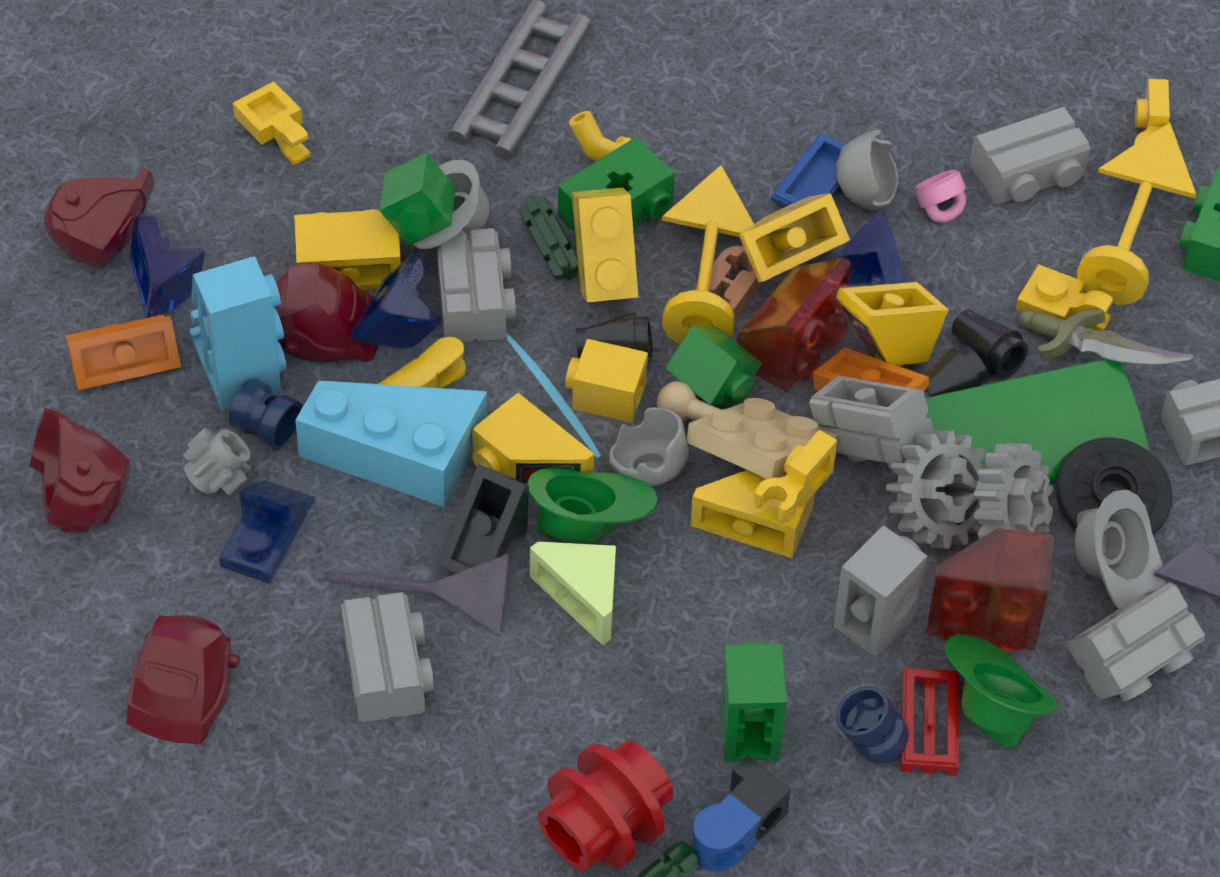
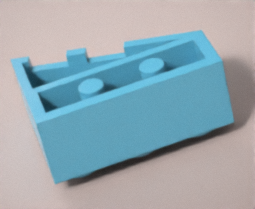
M255 256L193 274L191 300L194 307L198 306V309L190 312L192 324L200 323V325L189 329V335L221 410L231 407L238 391L251 379H257L268 385L272 389V394L282 392L280 372L286 371L287 365L283 350L278 342L279 339L284 338V333L276 309L273 308L280 305L281 300L272 274L263 276Z
M318 380L295 420L299 457L445 507L472 458V428L487 417V391Z

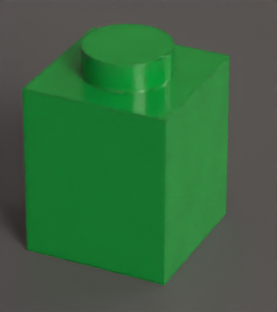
M426 152L385 172L379 211L409 246L451 225L455 186Z
M692 325L665 369L681 382L688 385L693 392L709 405L733 406L742 401L752 390L755 383L754 375L762 362L718 327Z

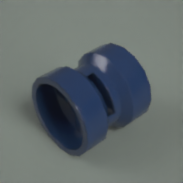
M251 379L242 386L232 402L228 416L229 424L244 433H258L259 439L263 443L274 449H280L296 431L295 420L302 410V404L288 395L276 397L272 394V389L268 385L257 379Z
M872 686L859 687L849 692L841 700L836 711L838 727L852 741L854 748L866 761L885 763L896 758L904 750L909 739L907 723L893 708L891 701L880 689Z

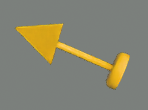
M1170 122L1098 169V173L1140 184L1118 246L1104 245L1092 248L1083 255L1077 268V279L1085 282L1084 290L1086 292L1092 290L1105 292L1113 297V303L1117 305L1133 304L1142 299L1149 284L1147 267L1137 255L1129 250L1152 188L1196 199L1197 194Z
M720 165L662 216V221L705 230L697 290L677 294L668 301L663 310L662 328L667 336L677 344H681L692 325L718 327L729 337L734 332L735 316L729 303L719 295L709 292L717 234L722 233L740 237L739 235L753 226L754 223L722 165Z

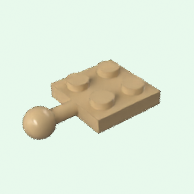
M681 381L668 383L660 390L657 397L658 408L672 409L682 418L683 422L690 419L693 420L688 426L686 439L688 444L767 479L787 475L784 472V464L791 451L800 443L805 446L818 430L837 440V435L818 428L816 421L807 417L788 415L775 409V405L772 402L761 398H748L741 404L721 410L700 401L698 395Z

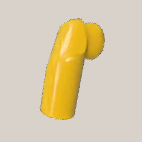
M590 111L580 112L569 120V125L585 156L595 162L631 140V138L624 136L619 137L615 142L605 138Z

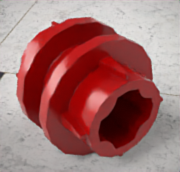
M630 739L614 750L604 745L592 743L578 755L577 768L579 772L562 767L548 779V793L551 802L538 813V822L554 850L568 864L582 873L599 861L611 867L621 868L635 857L634 840L650 844L664 833L665 820L661 808L673 799L674 791L672 784L657 760L647 750Z

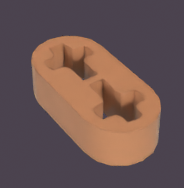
M744 246L727 248L717 257L713 263L709 289L711 293L724 296V300L729 303L734 312V321L761 283L757 279ZM741 266L748 269V271L742 270L739 272L734 281L730 280L731 270L737 271Z

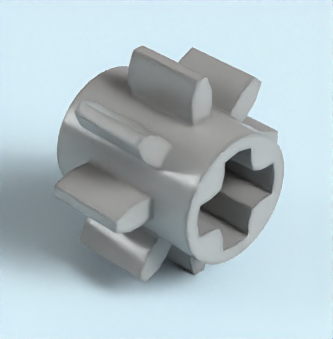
M204 428L187 444L189 449L183 454V457L188 462L185 464L184 470L190 482L200 491L206 494H213L221 487L228 495H231L247 480L245 474L251 469V466L246 463L250 459V451L245 442L234 432L222 429L213 436L209 430Z

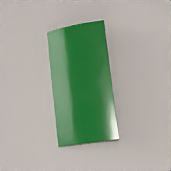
M1104 359L925 398L929 410L926 417L931 418L934 431H954L955 435H969L972 437L971 447L984 448L986 454L995 453V445L1032 444V451H1040L1042 453L1040 465H1048L1049 467L1047 475L1050 480L1049 484L1056 483L1059 468L1067 455L1079 445L1093 439L1106 437L1125 439L1144 447L1150 452L1133 392L1119 361ZM985 456L980 462L982 466H987ZM942 487L944 492H948V487Z

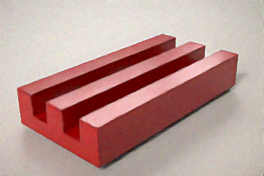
M903 667L901 716L907 723L909 739L904 750L900 753V772L912 773V768L923 769V774H934L935 770H943L945 775L957 776L959 767V672ZM914 682L924 683L923 753H913ZM936 684H946V755L935 754Z

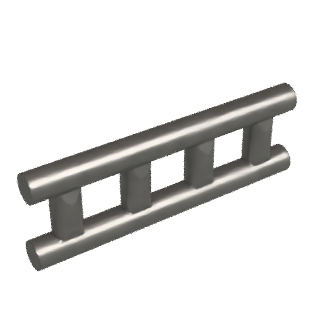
M531 0L448 134L450 140L464 145L470 135L474 133L497 141L493 150L494 154L497 157L510 160L591 27L590 19L583 14H576L570 24L566 25L545 18L544 15L547 12L545 3L540 0ZM533 34L558 42L549 58L524 50ZM512 67L538 75L529 91L504 83ZM492 100L518 108L509 124L483 116Z

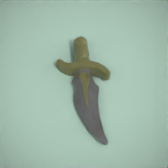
M1102 309L1085 310L1076 313L1066 320L1057 319L1056 317L1033 310H1024L1019 315V324L1022 328L1031 329L1033 332L1054 338L1051 342L1038 347L1039 356L1042 359L1056 358L1064 355L1073 346L1077 347L1080 352H1095L1102 358L1135 364H1167L1194 358L1192 354L1172 352L1141 344L1111 330L1099 331L1090 329V327L1105 321Z

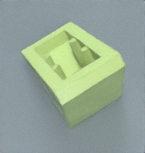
M537 542L531 546L530 577L602 645L610 641L616 546Z

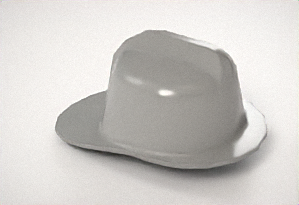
M452 160L439 166L455 186L452 222L450 226L413 243V246L419 249H431L444 244L461 230L464 233H469L470 230L482 229L489 217L490 204L480 185V178L476 167L466 160Z
M1128 490L1113 491L1104 498L1099 508L1084 510L1077 515L1078 525L1074 537V552L1077 562L1087 574L1104 582L1113 604L1118 609L1151 588L1165 584L1163 564L1151 531L1149 516L1145 505L1138 495Z

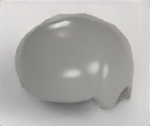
M874 130L859 135L845 144L840 151L836 163L837 181L843 193L850 201L867 210H880L889 206L894 199L899 184L896 164L889 152L892 146L891 142L875 138L881 135V130Z
M652 407L644 411V419L640 425L636 427H629L625 424L621 425L616 444L609 450V464L612 472L642 480L652 488L675 479L685 469L689 458V448L686 440L687 432L682 418L672 409Z

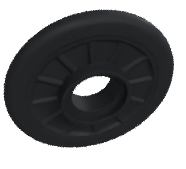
M1097 438L1076 447L1062 462L1056 479V496L1062 513L1075 529L1078 525L1077 515L1080 512L1100 507L1105 498L1101 493L1100 484L1108 480L1118 481L1128 491L1138 495L1146 507L1152 534H1155L1167 520L1172 505L1170 479L1160 461L1144 447L1120 438Z

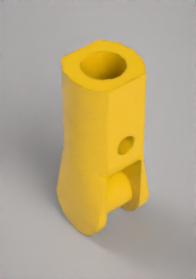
M443 337L431 345L418 358L412 360L378 384L444 388L465 375L466 365L462 359L464 355L463 343L455 337Z

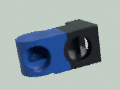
M748 755L732 769L730 793L719 804L707 806L699 811L694 819L691 848L699 856V866L708 871H725L736 865L788 814L791 789Z

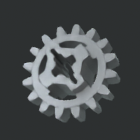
M934 431V434L920 433L916 435L917 445H903L900 448L906 459L905 462L891 463L890 468L898 475L897 482L887 484L886 490L891 493H897V501L888 508L890 513L903 514L904 517L900 521L898 529L901 532H914L912 541L916 544H928L930 548L950 549L951 545L964 546L968 544L967 533L978 534L980 531L979 520L974 519V513L980 508L979 500L974 497V490H976L979 480L978 470L987 469V466H982L980 463L986 454V450L984 448L971 447L972 437L969 435H955L954 431ZM936 487H948L949 490L948 492H936Z
M1006 443L995 445V453H987L985 455L987 469H979L977 473L979 480L976 490H974V497L979 500L980 508L974 513V519L979 520L980 531L978 537L979 540H988L986 545L987 554H996V560L999 561L1033 559V551H1041L1043 548L1040 535H1048L1050 531L1048 526L1052 518L1053 507L1049 504L1048 496L1053 492V485H1049L1050 480L1047 477L1049 472L1048 465H1040L1042 453L1040 451H1032V444Z

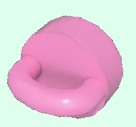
M956 169L937 174L915 186L914 193L920 207L925 208L930 219L935 222L946 223L956 219L963 212L966 205V195L964 192L966 186L960 172L956 171ZM952 197L954 198L950 208L943 211L938 209V203Z

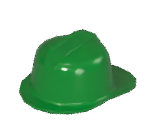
M554 467L538 470L530 476L527 483L529 485V496L538 505V532L565 543L593 544L609 534L616 523L632 522L645 518L655 510L658 502L655 490L646 482L615 473L580 472Z
M958 634L949 637L944 645L946 656L956 670L964 677L961 701L964 716L975 724L981 732L1004 748H1013L1017 745L1021 737L1029 731L1038 715L1054 713L1058 704L1055 698L1039 686L1014 659L1000 648L988 641L970 635Z

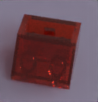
M844 258L795 267L738 332L737 343L762 362L755 373L756 376L788 393L799 378L803 380L810 378L819 363L820 353L827 345L835 347L841 341L848 327V319L845 318V312L840 305L837 294L840 288L851 287L849 286L851 262Z
M997 528L937 565L925 635L939 636L946 642L951 636L958 634L970 635L988 641L1004 651L1035 650L1049 591L1054 536Z

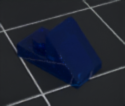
M886 210L876 211L839 252L836 258L834 287L867 283V286L907 283Z
M135 217L129 253L145 318L163 314L165 316L192 295L193 274L202 272L205 252L202 249H170L168 238L161 237L156 217Z
M413 253L381 281L350 336L359 343L408 349L415 347L441 323L440 317L418 299L423 291L418 286V283L428 266Z
M264 480L243 487L240 490L242 515L219 555L220 567L270 584L313 505L314 496Z

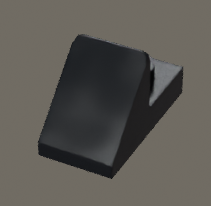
M478 464L437 565L483 586H492L512 536L525 537L527 533L529 485L483 464Z

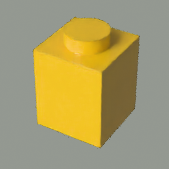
M587 339L580 359L571 358L566 374L565 387L573 389L572 409L633 423L647 383L648 352Z

